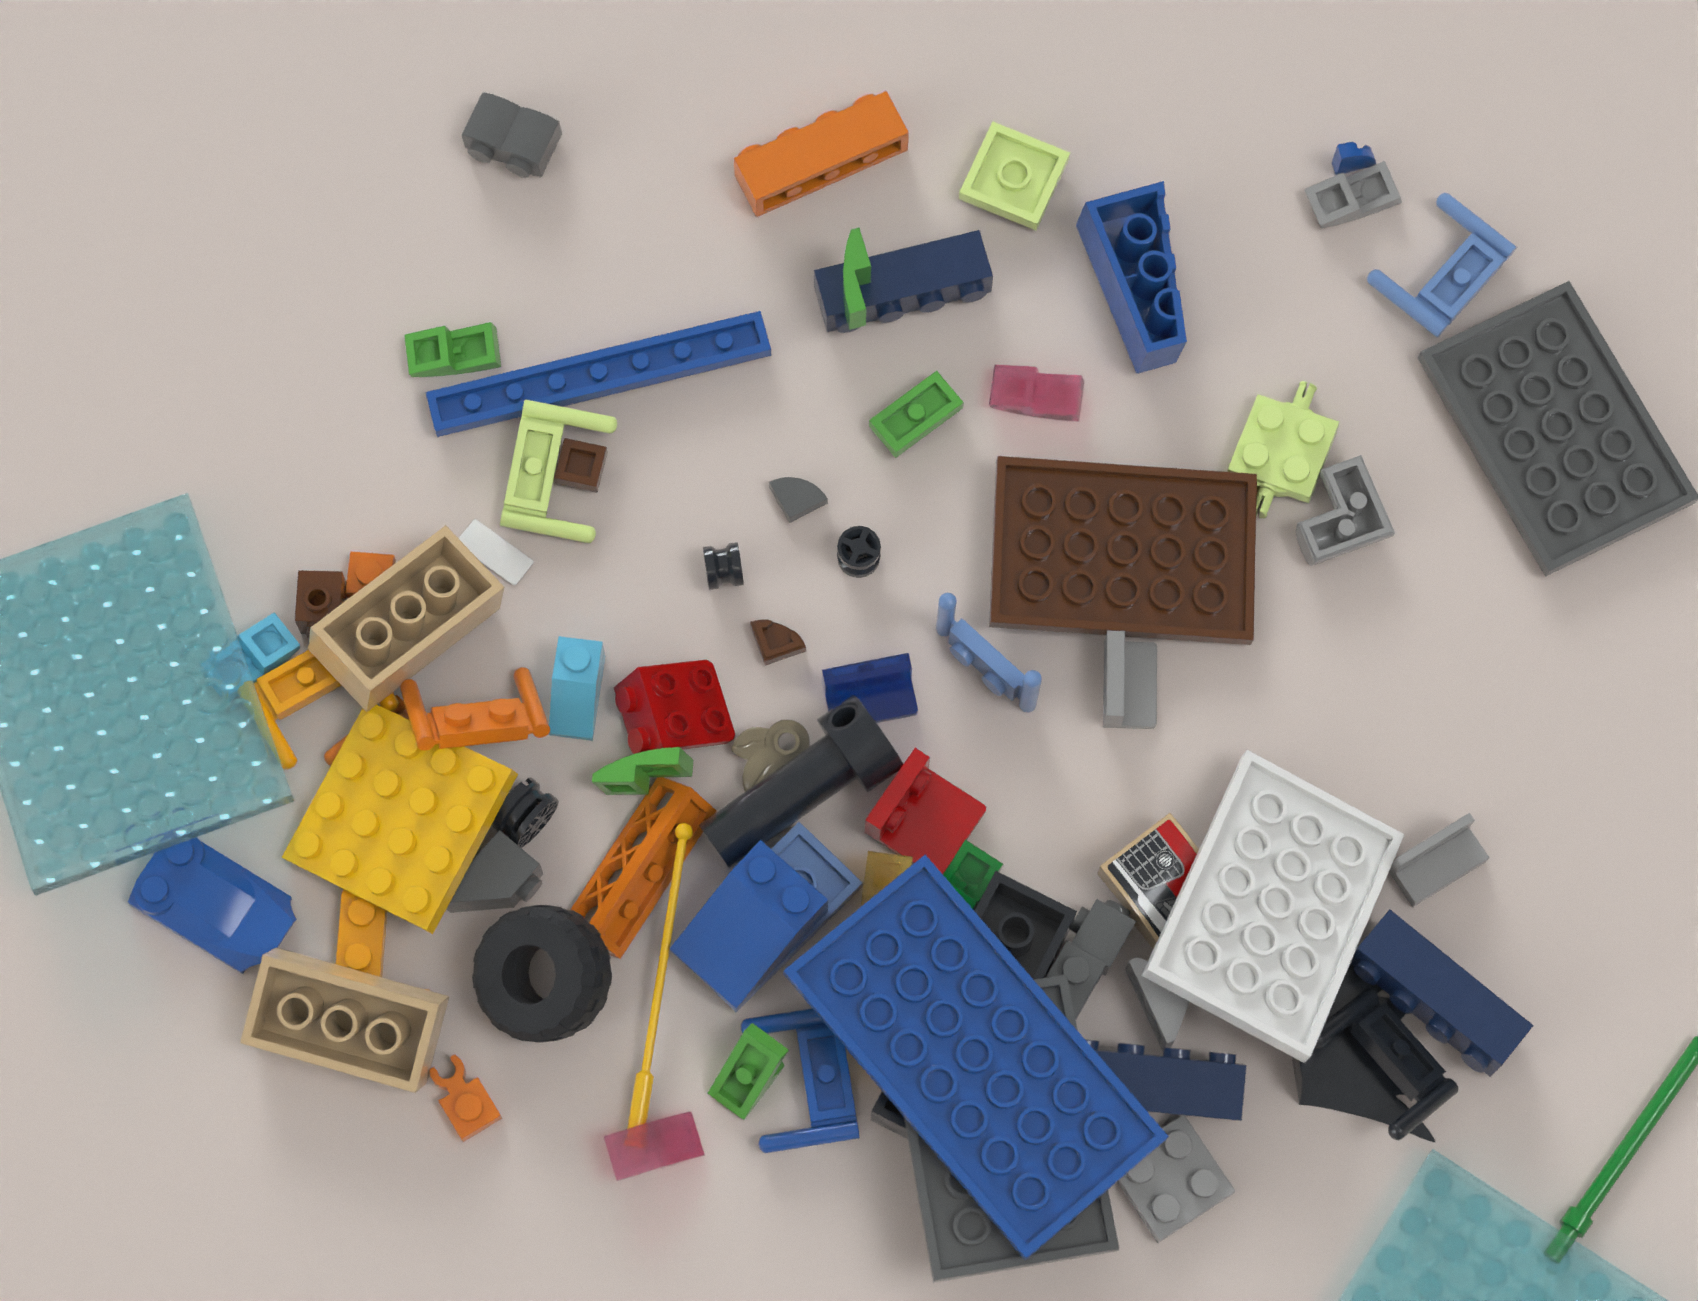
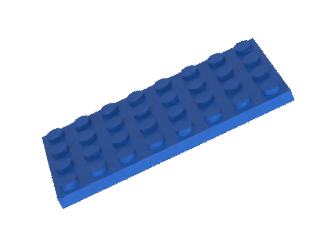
M926 855L922 856L783 970L785 977L1024 1260L1028 1259L1169 1137Z

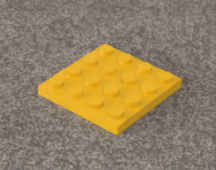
M375 705L368 712L362 708L282 858L433 934L518 773L465 746L439 749L438 744H435L430 750H420L417 746L410 720L379 705Z

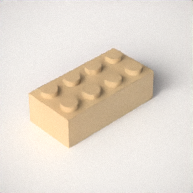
M445 525L310 628L308 650L360 706L368 712L399 688L404 680L412 678L497 612L501 606L505 587Z
M276 947L262 956L240 1043L416 1093L427 1084L430 1073L429 1069H431L450 996Z

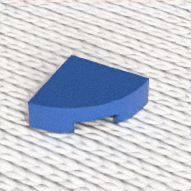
M1347 142L1337 145L1331 164L1335 175L1343 172L1346 174L1376 165V160L1370 146L1364 145V147L1358 148L1356 143Z

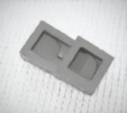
M1385 161L1348 177L1343 172L1305 189L1321 228L1354 221L1402 203L1400 194Z

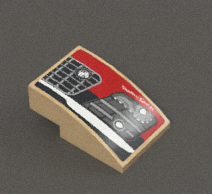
M1171 813L1167 814L1100 865L1097 873L1119 902L1129 910V917L1136 921L1134 926L1153 950L1199 851L1198 847Z

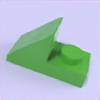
M751 1023L742 1033L707 1094L745 1120L783 1070L784 1063L782 1061L789 1049Z

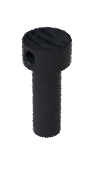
M854 694L817 719L818 724L825 733L824 737L699 824L729 868L741 861L760 840L764 843L768 842L857 779L867 792H870L898 772L903 766L902 760L883 731Z

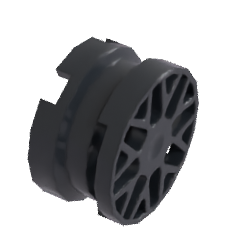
M531 777L525 781L529 785L525 786L520 782L506 796L491 825L497 831L500 830L509 834V838L520 848L527 845L539 834L551 819L559 804L558 799L551 793H542L540 791V784Z

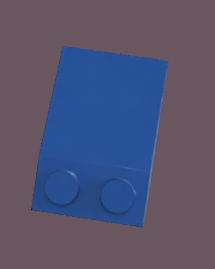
M760 840L727 875L669 950L737 1010L828 912V899Z

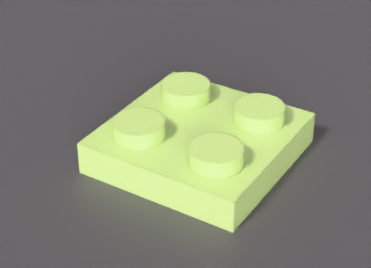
M992 121L961 187L959 200L1037 231L1069 161L1070 152Z

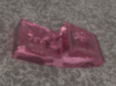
M994 365L989 406L997 410L1025 416L1079 422L1084 379L1082 375L1039 373L1035 366Z
M691 1111L603 1136L617 1182L705 1156Z

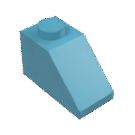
M558 637L551 686L550 736L593 741L606 658L603 642Z

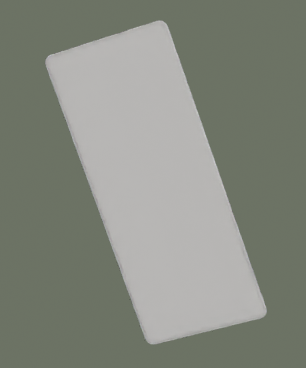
M474 519L459 537L460 541L481 563L513 586L519 582L534 563L531 558L477 519Z

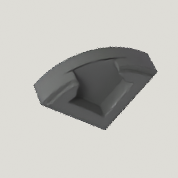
M784 477L769 482V488L789 523L828 504V498L822 490L807 480Z

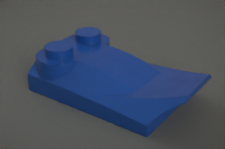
M180 828L175 829L162 841L137 878L128 900V904L241 974L247 968L260 964L263 954L276 947L278 948L297 920L292 911V897L206 845L194 834L183 831Z

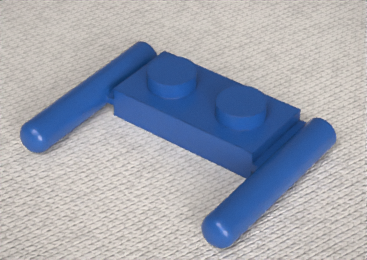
M811 1008L744 1019L741 1023L742 1033L751 1023L767 1034L796 1029L811 1128L762 1135L758 1143L760 1150L763 1153H771L860 1139L846 1049L817 1013Z

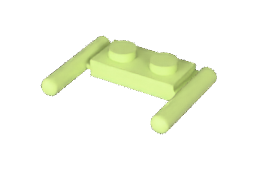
M525 399L500 526L591 543L596 536L594 527L546 517L564 425L611 434L617 429V420L613 416Z

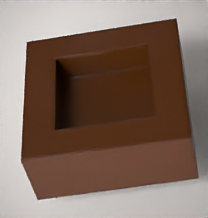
M564 438L554 476L555 484L598 492L608 454L607 447Z

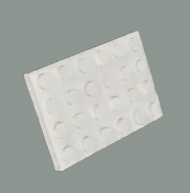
M1247 750L1236 767L1142 976L1304 1063L1311 1057L1404 834Z

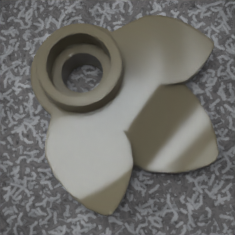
M781 720L773 724L769 729L751 727L743 731L736 738L731 751L742 759L748 760L742 776L745 792L809 747V734L803 725L794 720ZM785 733H790L795 737V746L791 750H783L779 745V738Z

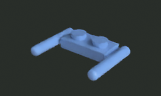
M1448 193L1439 195L1436 200L1437 207L1472 234L1420 290L1418 295L1414 298L1378 269L1372 270L1367 277V282L1437 338L1517 249L1513 243Z
M952 593L942 594L938 603L936 631L940 636H949L948 643L951 645L949 650L952 655L964 666L968 667L972 664L982 673L981 679L983 683L997 696L1005 694L1011 701L1017 697L1022 711L1027 713L1034 711L1042 681L1041 674L1038 671L1030 670L1024 675L964 619L961 618L956 622V597Z

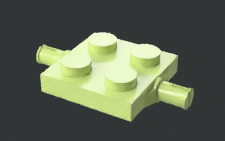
M1306 381L1299 383L1293 403L1280 402L1257 394L1233 454L1228 472L1257 474L1256 516L1259 511V518L1267 517L1274 496L1291 497L1310 503L1320 477V471L1324 467L1339 428V421L1315 414L1309 409L1317 387L1312 383L1309 384L1308 389Z

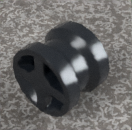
M854 526L842 533L837 545L838 565L842 571L851 577L861 578L867 577L877 569L881 557V544L879 537L873 530L864 526ZM867 555V557L858 559L860 556Z
M738 542L729 543L723 549H715L712 546L703 547L709 590L718 589L724 583H731L734 586L744 585Z

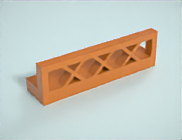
M657 777L649 789L648 795H645L570 909L585 917L591 908L598 905V910L589 923L594 925L599 931L605 946L608 948L609 955L622 958L672 880L678 838L675 836L676 827L681 823H687L693 830L692 837L686 843L685 861L703 833L699 824L717 811L689 786L664 777ZM666 792L673 794L666 806L657 810V806ZM647 831V835L641 844L633 847V843L638 835ZM622 868V873L617 881L608 884L613 873Z

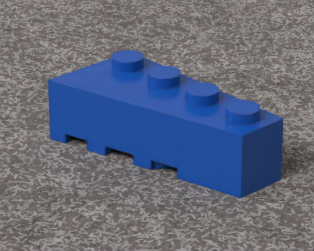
M1164 181L1085 202L1076 223L1077 230L1136 374L1176 363L1187 342L1180 290H1177L1175 255L1172 254L1169 237L1171 230L1169 214H1166L1164 197L1166 193Z

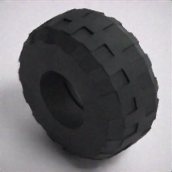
M527 906L501 916L484 933L473 960V988H475L477 1002L482 1012L487 1015L491 1023L499 1031H503L512 1038L521 1041L542 1043L574 1036L575 1033L586 1029L595 1021V1017L603 1010L608 999L607 995L612 981L611 958L608 948L601 938V934L594 925H591L583 918L584 916L559 906ZM539 949H543L548 953L554 963L556 972L554 987L544 999L535 992L529 978L530 961Z

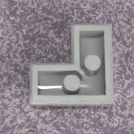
M1361 455L1321 469L1320 477L1335 510L1299 522L1296 526L1299 547L1310 566L1394 536L1395 531Z

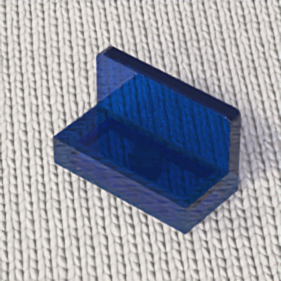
M909 653L822 670V685L828 711L854 694L876 723L915 716L918 713Z

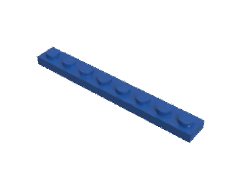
M761 311L428 391L426 396L436 436L440 437L522 417L525 399L563 407L771 356V347Z

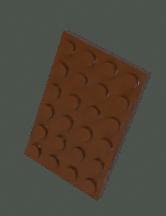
M997 456L989 627L1106 635L1107 630L1125 631V637L1251 645L1254 640L1257 474Z

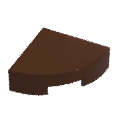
M768 619L750 622L751 630L765 666L806 652L804 641L794 630Z

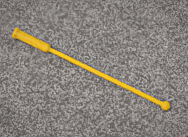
M681 823L675 829L678 843L641 1071L636 1073L626 1139H623L622 1147L645 1150L644 1136L654 1079L650 1069L686 843L693 834L692 827L687 823Z

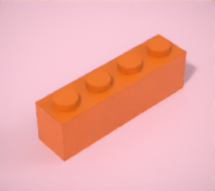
M887 91L878 95L867 94L857 99L852 106L839 112L832 110L823 113L814 123L803 128H789L780 133L777 139L762 146L754 144L746 147L734 158V173L755 216L759 217L907 151L909 132Z

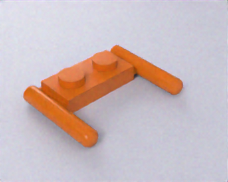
M525 667L518 668L513 675L522 703L519 698L495 699L493 701L466 704L454 703L447 706L431 707V713H426L416 681L412 679L404 680L400 685V690L418 748L420 750H430L435 744H438L439 749L526 740L528 739V734H533L537 738L546 737L550 733V726L529 669Z

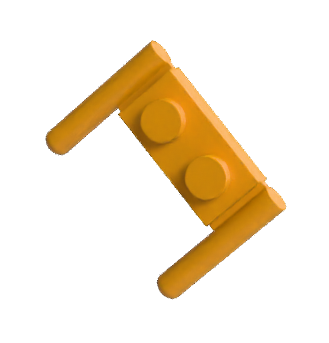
M309 650L257 678V682L243 686L238 691L239 696L280 766L286 770L292 769L297 764V757L275 720L284 719L342 686ZM392 692L379 704L389 711H394L398 707L399 702Z
M344 889L341 894L336 964L382 977L387 911Z

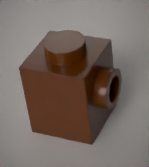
M298 570L295 622L300 633L306 634V637L309 638L310 628L347 600L345 594L346 579L342 571Z

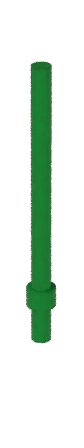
M1695 1036L1576 1207L1570 1206L1559 1221L1562 1227L1543 1252V1255L1551 1262L1559 1264L1576 1238L1584 1237L1593 1224L1592 1215L1697 1067L1698 1036Z

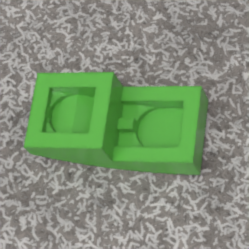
M859 227L851 229L844 255L843 298L849 330L866 326V306L859 286L871 283V263Z
M492 322L450 331L444 325L404 335L408 370L411 377L458 375L501 367L497 327Z
M680 747L648 750L621 758L593 773L592 783L606 795H648L650 777H692L694 760Z

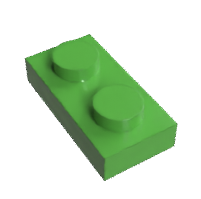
M935 371L870 419L869 427L892 455L897 458L962 410L964 402L939 372Z

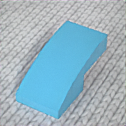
M274 612L239 634L236 644L202 664L201 673L224 703L228 705L240 697L238 694L240 688L257 682V678L284 664L300 649V644Z

